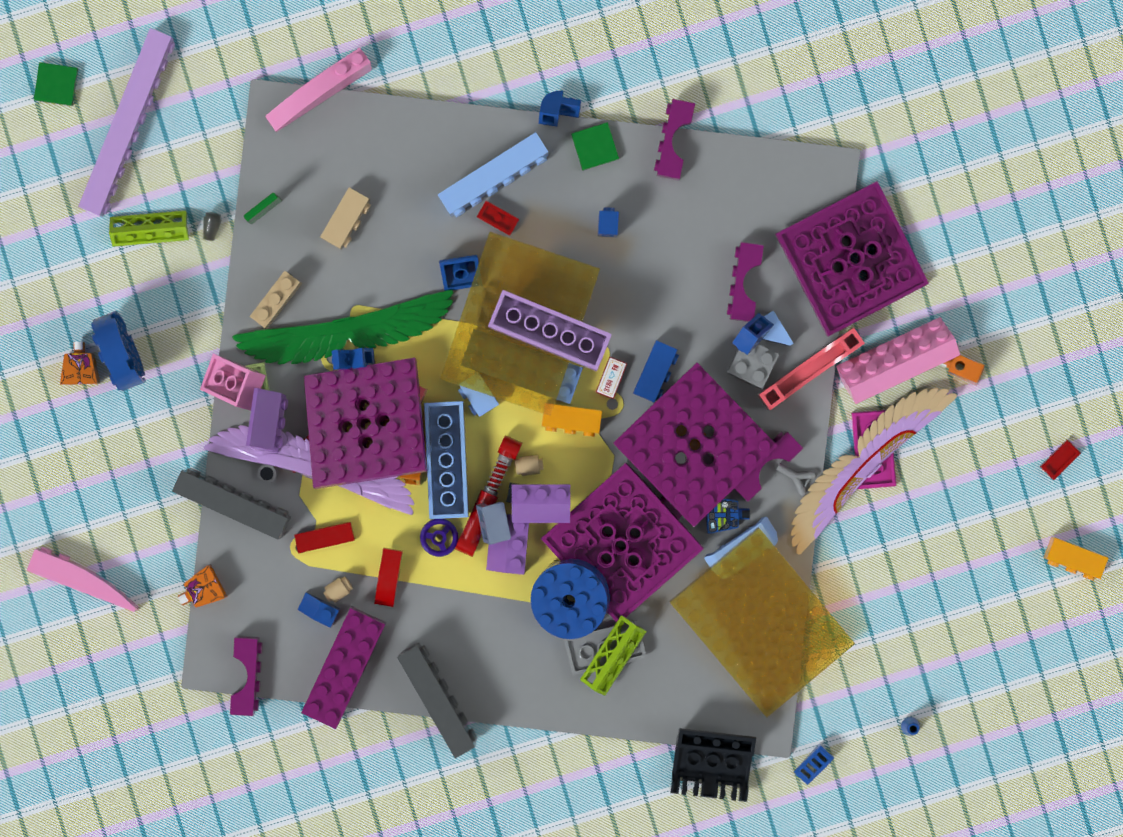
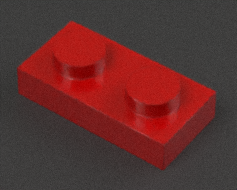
M485 201L477 215L478 219L508 236H511L519 222L518 218L488 201Z

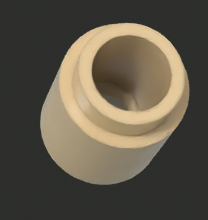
M538 455L515 459L517 475L540 474V470H544L543 459H539Z
M344 576L325 586L326 591L323 593L329 602L333 601L336 603L350 594L353 587Z

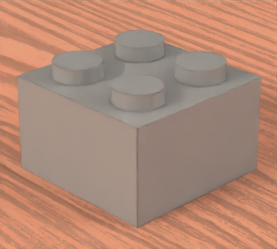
M759 344L748 355L737 349L727 373L759 389H763L779 354Z

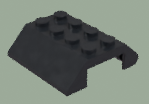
M679 728L674 753L670 793L679 794L680 781H682L681 795H686L687 781H694L693 796H698L700 783V797L717 799L718 786H720L719 799H724L726 794L725 785L732 786V801H736L737 788H739L738 801L747 802L748 782L752 756H754L756 737Z

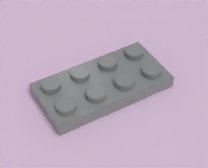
M638 620L631 621L635 625L639 626ZM624 623L622 625L621 634L626 632L629 627L628 624ZM614 626L594 630L587 636L578 639H563L572 676L583 674ZM641 639L627 663L647 658L643 639ZM617 640L612 641L610 650L615 649ZM606 656L601 658L600 666L605 665L607 661Z

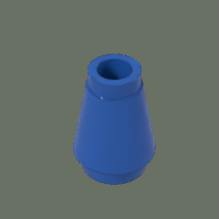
M907 717L901 723V730L907 736H914L920 730V723L914 717ZM914 725L915 729L910 731V727Z

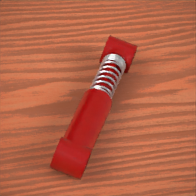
M506 435L504 436L497 452L499 453L498 462L493 467L494 471H491L492 475L489 476L488 485L478 495L455 550L473 557L482 536L476 505L482 503L490 505L497 502L499 498L497 497V490H500L499 486L502 485L501 481L506 476L505 472L508 471L507 468L511 465L512 460L516 459L522 442Z

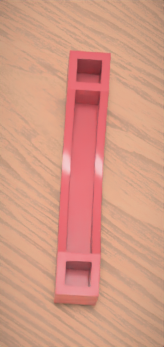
M851 328L760 392L758 397L768 410L773 409L818 375L864 345V341L855 328Z

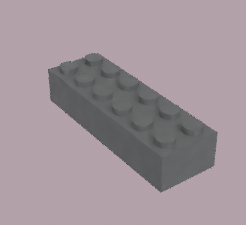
M188 468L181 470L172 492L275 539L283 537L291 519L288 511L279 507L273 509L270 507L271 504L264 500L255 501L253 500V495L246 492L238 493L235 491L236 488L229 484L220 485L218 484L219 480L211 476L202 477L200 476L201 472L196 469Z
M418 643L400 653L397 658L456 759L475 748L477 736L472 728L469 730L467 727L468 720L463 712L459 713L457 709L458 702L453 695L450 696L447 692L449 687L444 678L440 680L438 676L439 669L435 662L431 663L428 659L430 654L425 645L421 646Z

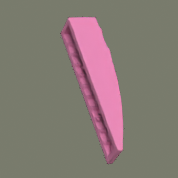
M361 48L356 49L295 91L265 116L275 132H278L372 70L371 62Z
M42 546L41 549L37 548L34 550L27 568L28 572L130 611H138L139 607L117 587L92 570L71 561L69 556L59 553V556L52 554L51 549Z

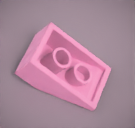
M213 354L200 390L231 405L251 411L254 388L261 389L266 375Z

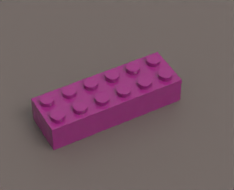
M355 607L349 609L303 707L302 714L337 729L386 622Z

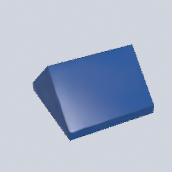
M478 255L439 261L444 291L483 286Z

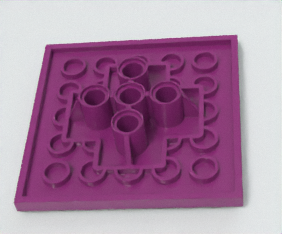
M878 181L775 234L827 337L929 284ZM844 236L849 238L848 246L842 244ZM870 244L875 248L873 255L867 251V247ZM853 253L858 256L856 264L850 260V256ZM835 262L841 265L839 273L833 268ZM862 270L867 274L865 281L859 278V273Z
M415 357L367 365V367L336 370L304 376L314 489L427 472L418 368ZM369 403V406L363 411L364 405ZM390 419L386 426H383L384 421ZM371 422L368 428L365 429L366 423ZM353 425L349 432H346L347 427ZM372 440L373 443L369 448H366V444Z
M697 362L613 442L693 527L778 447ZM679 425H684L687 429L684 436H679L676 433V428ZM708 425L714 429V433L710 437L705 436L703 432L704 428ZM693 439H697L700 442V447L697 450L690 448L689 444ZM680 452L686 455L685 462L681 464L677 463L675 459L676 455ZM706 453L713 455L714 459L710 464H706L703 461V456Z
M627 462L570 512V523H557L541 538L560 561L567 559L583 560L595 566L603 574L608 583L610 593V605L607 613L616 622L621 615L627 617L704 549L699 541ZM605 526L611 527L613 534H605L603 528ZM631 529H639L640 536H633ZM620 540L625 542L626 548L619 549L616 542ZM602 554H610L612 561H604ZM636 555L639 558V562L634 564L630 561L629 557Z

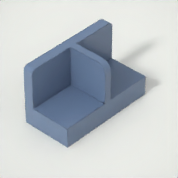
M503 502L490 505L484 503L476 505L484 543L491 545L511 539Z

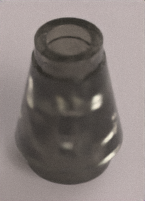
M206 212V215L203 216V239L215 240L222 222L221 214Z

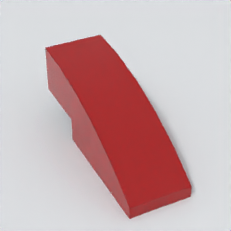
M383 548L374 604L394 607L403 554L402 550Z

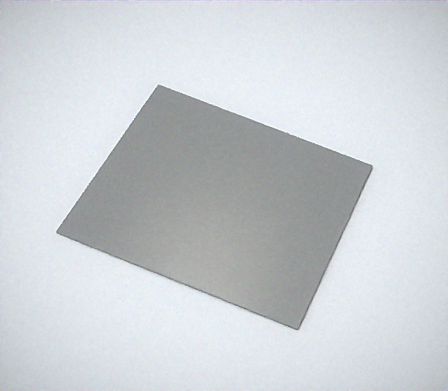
M251 80L219 356L244 366L265 362L266 359L255 360L254 357L256 355L249 356L244 354L247 350L237 348L236 345L241 342L233 340L232 336L266 329L249 316L284 271L290 273L302 284L268 329L332 322L333 320L350 317L351 309L356 305L385 309L428 294L443 292L444 285L439 261L478 255L483 286L452 290L453 295L447 299L453 300L452 305L446 308L448 313L439 318L474 324L484 286L505 290L612 334L607 345L610 350V357L627 363L617 389V393L623 399V409L615 416L601 419L599 435L614 454L612 474L627 462L659 498L663 496L613 444L618 437L654 404L633 394L656 340L677 349L676 354L679 355L676 364H671L668 370L671 372L668 382H663L661 389L664 390L662 395L697 362L772 440L780 432L783 434L788 432L803 449L790 462L783 459L768 461L762 467L759 474V482L762 489L748 502L735 489L725 497V499L737 500L738 508L750 509V520H739V528L707 533V515L695 527L681 516L680 522L699 541L704 549L626 617L630 621L638 620L639 626L647 631L642 638L647 658L626 663L605 696L595 692L580 680L583 674L572 676L563 638L548 633L540 626L532 612L531 602L398 581L394 607L374 604L378 577L311 567L296 559L290 550V544L295 538L294 534L315 530L316 526L315 518L299 496L302 474L275 467L277 470L276 479L271 483H263L258 479L257 471L264 464L230 458L208 451L205 476H211L219 480L218 484L220 485L229 484L235 487V491L238 493H249L254 496L253 500L255 501L264 500L270 503V507L273 509L282 508L289 512L288 515L291 516V519L283 537L275 539L202 505L194 575L211 564L228 597L197 608L191 601L181 683L182 688L225 694L241 691L246 685L248 675L244 664L233 657L234 638L236 636L260 637L259 642L263 643L262 654H259L258 661H261V673L257 675V681H260V692H256V697L306 703L349 609L355 607L386 622V625L347 708L431 717L397 658L400 653L420 643L421 646L425 645L430 654L428 657L430 662H435L438 667L440 680L444 678L449 687L447 692L457 700L459 713L463 712L469 722L676 745L679 728L756 737L754 754L783 758L790 757L815 547L814 539L802 554L798 555L796 553L798 544L795 547L792 546L794 536H791V531L795 526L792 525V521L798 515L795 514V510L802 504L800 500L811 492L808 491V488L812 484L817 483L815 480L823 475L836 364L771 410L766 408L758 394L839 337V331L829 337L826 336L775 234L855 193L860 151L855 148L679 128L672 138V146L675 153L684 160L680 180L678 181L658 177L657 171H654L656 159L660 160L661 152H658L659 142L664 141L665 134L662 133L663 126L560 115L558 127L538 124L539 112L342 89L278 132H275L265 116L303 85ZM608 122L619 160L582 171L571 133ZM535 132L548 150L547 161L539 166L534 164L530 167L531 171L523 176L520 174L515 176L514 182L506 187L504 184L498 187V192L494 195L482 197L481 203L475 207L468 206L465 208L466 212L457 218L455 215L450 216L437 194ZM350 187L369 198L371 207L366 215L362 214L360 217L361 224L357 231L353 230L349 236L352 239L347 248L343 247L341 250L323 240L320 236ZM272 192L279 196L282 201L255 223L250 224L243 217L244 214ZM485 201L492 203L519 219L511 236L477 218ZM603 207L615 208V211H619L617 237L598 236L599 211H603ZM844 236L842 244L848 246L849 238ZM741 242L764 245L761 265L751 268L746 273L743 281L746 295L756 302L754 317L758 313L765 316L774 311L794 343L786 346L766 340L760 341L759 345L779 354L763 389H759L727 373L738 349L732 342L743 326L748 323L730 320V315H727L728 303L732 304V296H729L730 285H734L735 277H732L733 265L737 266L738 259L734 258L735 248ZM835 262L833 268L838 273L841 271V265ZM332 356L327 358V361L333 364ZM314 358L310 362L303 363L302 361L298 364H291L292 361L280 365L277 362L265 363L269 390L282 393L288 399L287 410H284L283 416L285 418V427L281 431L285 434L290 432L295 439L296 435L303 439L306 438L309 432L304 376L330 371L324 367L321 359L314 361ZM214 396L210 438L212 436H219L218 432L221 431L229 432L228 428L239 429L240 425L249 427L251 411L231 405ZM609 399L607 401L609 409L614 410L617 408L618 402L616 399ZM708 425L704 428L703 432L707 437L713 435L714 429ZM680 452L676 455L677 463L685 462L686 455ZM779 463L796 473L808 471L816 473V477L808 482L805 495L801 496L798 493L793 479L776 470ZM800 479L803 486L808 479ZM766 516L777 532V544L731 576L722 579L715 575L704 557L709 553L715 552L722 545L727 544L745 532L746 529L758 523L762 517ZM605 526L603 528L605 534H613L611 527ZM621 540L616 542L619 549L626 548L625 542ZM602 554L604 561H612L610 554ZM631 555L629 557L630 561L636 564L633 556ZM345 576L353 587L350 594L336 603L333 601L329 602L323 593L326 591L324 587L337 578ZM306 592L340 608L331 628L311 619L298 610ZM607 613L595 630L614 626L617 622ZM596 672L592 673L588 678V681L591 683L596 679Z

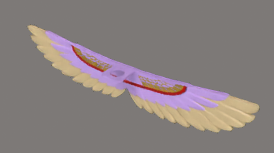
M933 388L930 391L924 389L917 395L916 392H913L906 399L902 397L895 407L891 405L885 413L880 414L877 421L874 420L872 422L870 431L867 428L863 433V437H859V457L843 455L838 458L840 461H835L831 464V467L834 468L823 471L825 475L819 476L815 480L817 483L812 484L808 488V491L811 492L800 500L802 504L795 510V514L798 515L792 521V525L795 526L791 531V536H794L792 546L795 547L798 544L796 549L798 555L802 554L814 539H817L827 524L864 480L870 478L882 466V462L903 443L941 414L956 399V393L947 395L949 389L938 391V388Z

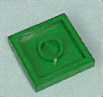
M39 62L34 101L73 107L78 68Z
M608 122L571 133L582 171L619 160Z
M272 192L244 214L243 217L248 223L253 224L282 200Z

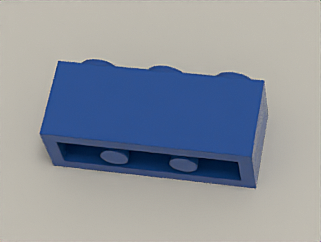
M657 340L655 341L633 394L653 403L662 396L664 390L661 389L663 382H668L671 372L668 370L671 364H676L679 357L676 354L677 349Z

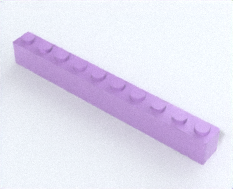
M151 28L149 29L78 207L102 217L104 213H108L111 203H109L111 195L114 196L118 188L116 183L118 178H122L125 171L124 163L131 157L132 150L130 148L132 143H136L139 137L138 128L140 124L143 125L145 122L146 114L144 113L146 108L151 106L154 96H152L153 91L158 89L161 79L159 76L161 71L164 72L167 67V56L174 50L175 43L171 36Z

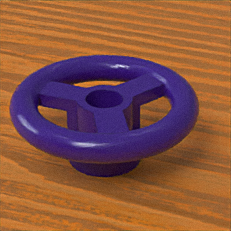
M433 519L422 528L420 542L423 549L430 555L436 557L446 556L455 549L458 543V532L450 521L446 519ZM433 525H445L442 531L427 532ZM451 530L453 540L446 549L444 544L447 540L446 534ZM437 534L442 535V541L436 540L435 537ZM426 538L431 539L432 543L439 546L441 551L431 549L426 542Z

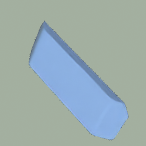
M766 516L762 517L754 526L749 527L745 532L727 544L722 545L715 552L707 554L704 559L715 575L722 579L727 578L774 547L778 542L777 532Z

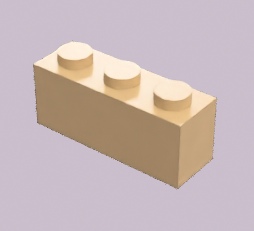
M349 187L320 238L341 250L343 247L347 248L352 239L349 236L353 230L357 231L361 224L360 217L362 214L366 215L371 207V204H369L370 199Z
M284 271L249 317L268 329L302 283L290 273Z

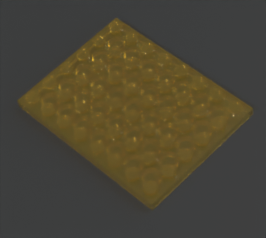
M489 232L440 379L551 416L569 360L488 328L502 290L583 322L600 268Z
M759 527L669 601L766 718L855 645L853 640Z

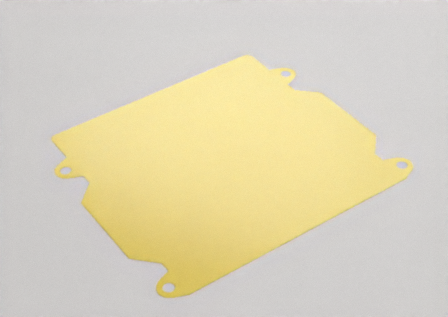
M356 305L351 309L350 317L382 309ZM442 319L436 324H431L433 326L432 329L421 331L422 335L408 336L410 340L398 341V344L387 343L388 346L386 347L376 345L377 347L373 348L375 364L414 357L417 359L419 386L428 389L421 404L425 454L424 403L464 401L469 517L480 491L484 490V487L488 485L487 481L490 480L491 471H494L493 467L498 462L499 453L497 452L505 435L522 442L516 459L524 456L538 455L539 459H543L544 470H540V474L517 475L515 460H512L511 465L507 468L508 471L505 472L504 480L501 481L500 490H497V497L499 498L496 503H504L506 514H512V503L506 502L510 482L518 484H570L571 512L611 476L614 454L598 433H595V437L584 436L583 431H576V434L564 433L565 429L557 428V432L545 431V427L542 426L545 403L601 410V419L615 416L621 412L624 404L622 397L617 392L614 399L617 400L618 406L614 410L607 407V401L611 398L596 393L610 356L608 347L596 372L498 331L478 327L471 323ZM473 329L582 367L583 369L571 403L562 402L479 372L499 405L481 417L478 414L474 416L468 407L471 404L468 398L463 399L458 391L461 388L459 386L461 382L478 372L461 366ZM348 339L343 350L358 349ZM324 355L321 358L324 367L329 371H336L333 369V364L329 363ZM369 403L364 405L363 411L366 410V408L369 406ZM386 419L383 426H386L390 419ZM371 422L366 423L365 429L368 428ZM349 425L346 429V432H349L350 428H352L353 425ZM372 440L366 444V448H369L373 443ZM422 472L421 485L406 484L403 486L411 492V495L407 496L411 497L414 501V505H409L413 509V515L392 508L389 509L339 486L314 489L312 479L302 475L299 496L316 520L315 530L351 522L355 541L304 553L297 552L294 538L290 544L291 554L308 566L378 577L382 552L385 547L403 551L398 581L531 602L532 588L538 577L549 565L560 561L541 540L557 523H529L524 575L486 570L489 544L483 542L482 536L473 557L455 549L450 554L442 557L432 556L427 553L420 542L422 528L427 522L433 520L429 519L427 472ZM469 517L442 519L450 521L456 527L459 540ZM433 525L427 532L442 531L445 525ZM451 530L446 534L447 540L444 543L446 549L453 540ZM437 534L435 537L437 541H442L443 539L441 534ZM426 538V542L431 549L441 551L439 546L432 543L431 539ZM567 595L569 602H575V598L572 595Z

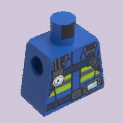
M724 498L707 514V533L739 528V520H750V509L738 508L737 500Z

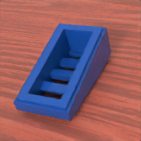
M818 744L793 772L808 785L831 763L834 757ZM819 752L826 758L824 761L817 756ZM813 758L821 764L819 767L812 761ZM808 763L816 769L814 772L806 766ZM801 770H806L810 776L806 777Z

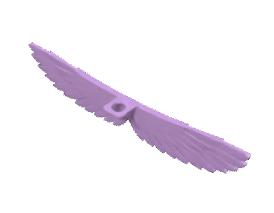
M240 425L239 429L228 428L229 432H218L219 436H212L209 438V441L212 443L204 446L206 451L230 458L299 472L305 477L312 479L309 440L305 439L304 441L298 435H296L295 439L290 432L285 434L281 431L283 442L278 453L255 450L246 446L249 427ZM398 476L339 485V487L345 488L389 509L392 508L409 515L414 513L413 509L409 506L414 505V501L411 497L407 496L411 495V492L403 487L406 485L404 482L396 479Z

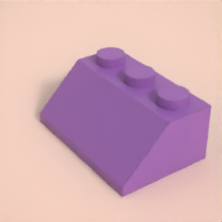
M254 388L246 446L255 450L278 453L283 442L281 430L285 427L284 410H287L288 407L286 395Z
M512 484V523H570V484Z
M506 514L511 539L488 545L486 570L524 575L529 523H512V514Z

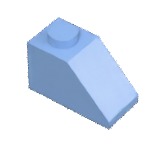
M774 311L764 316L774 326L762 340L786 346L794 344Z

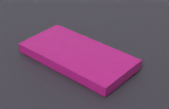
M886 410L851 413L855 456L859 457V437H863V433L867 428L870 431L872 422L874 420L877 421L880 414L885 413ZM894 452L857 489L896 486Z

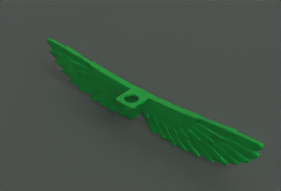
M447 290L431 295L428 294L356 317H346L333 320L332 322L306 326L255 330L254 332L233 335L232 338L237 342H241L236 347L240 350H247L244 354L249 356L256 355L254 357L255 360L266 359L265 363L277 362L279 365L292 361L291 364H298L302 361L307 363L313 358L314 361H318L324 355L325 358L331 357L332 350H343L348 339L358 348H376V345L386 347L388 346L387 343L398 344V341L410 340L408 336L422 335L421 331L432 329L433 326L431 324L440 322L442 319L439 317L448 313L446 308L452 305L453 300L447 299L453 295V291Z

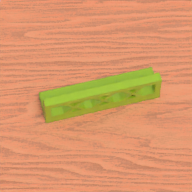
M187 211L110 217L109 236L112 247L189 240ZM182 218V222H173L172 220ZM155 220H163L159 224L153 223ZM137 221L144 222L141 225H134ZM115 223H124L122 227H114Z
M621 615L580 680L595 692L605 696L647 631ZM625 622L629 627L625 633L621 634V627ZM617 640L615 649L610 650L612 641ZM606 656L607 661L605 665L600 666L601 658ZM596 672V679L591 683L588 681V678L592 673Z

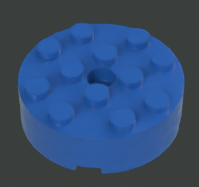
M113 311L93 319L91 326L95 334L92 335L95 345H98L100 348V352H98L99 358L109 369V377L113 386L116 385L118 390L125 391L145 383V378H142L145 372L132 336L127 333L126 324L117 311Z
M567 559L554 562L541 573L532 588L531 608L535 619L544 630L559 638L578 639L587 636L601 624L609 609L610 593L605 577L595 566L583 560ZM567 595H572L575 598V602H569Z

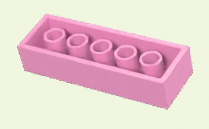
M941 317L845 361L837 365L836 368L844 387L854 403L858 404L959 356L960 352L954 336Z

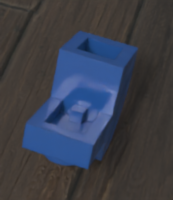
M553 91L547 94L541 102L538 124L558 127L560 115L579 118L581 100L563 97V91Z
M373 348L332 350L333 369L347 370L375 364Z

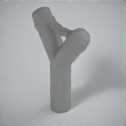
M781 463L776 468V470L793 479L801 496L806 494L805 489L808 482L816 477L814 471L796 473ZM800 479H808V480L806 481L805 485L803 486V484H802V482H801Z

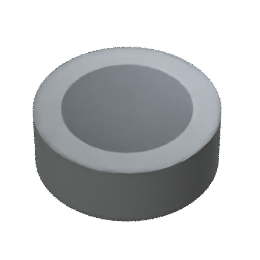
M265 464L260 466L257 471L258 479L263 483L273 482L277 477L276 468Z

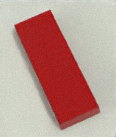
M351 522L294 534L298 553L355 541Z

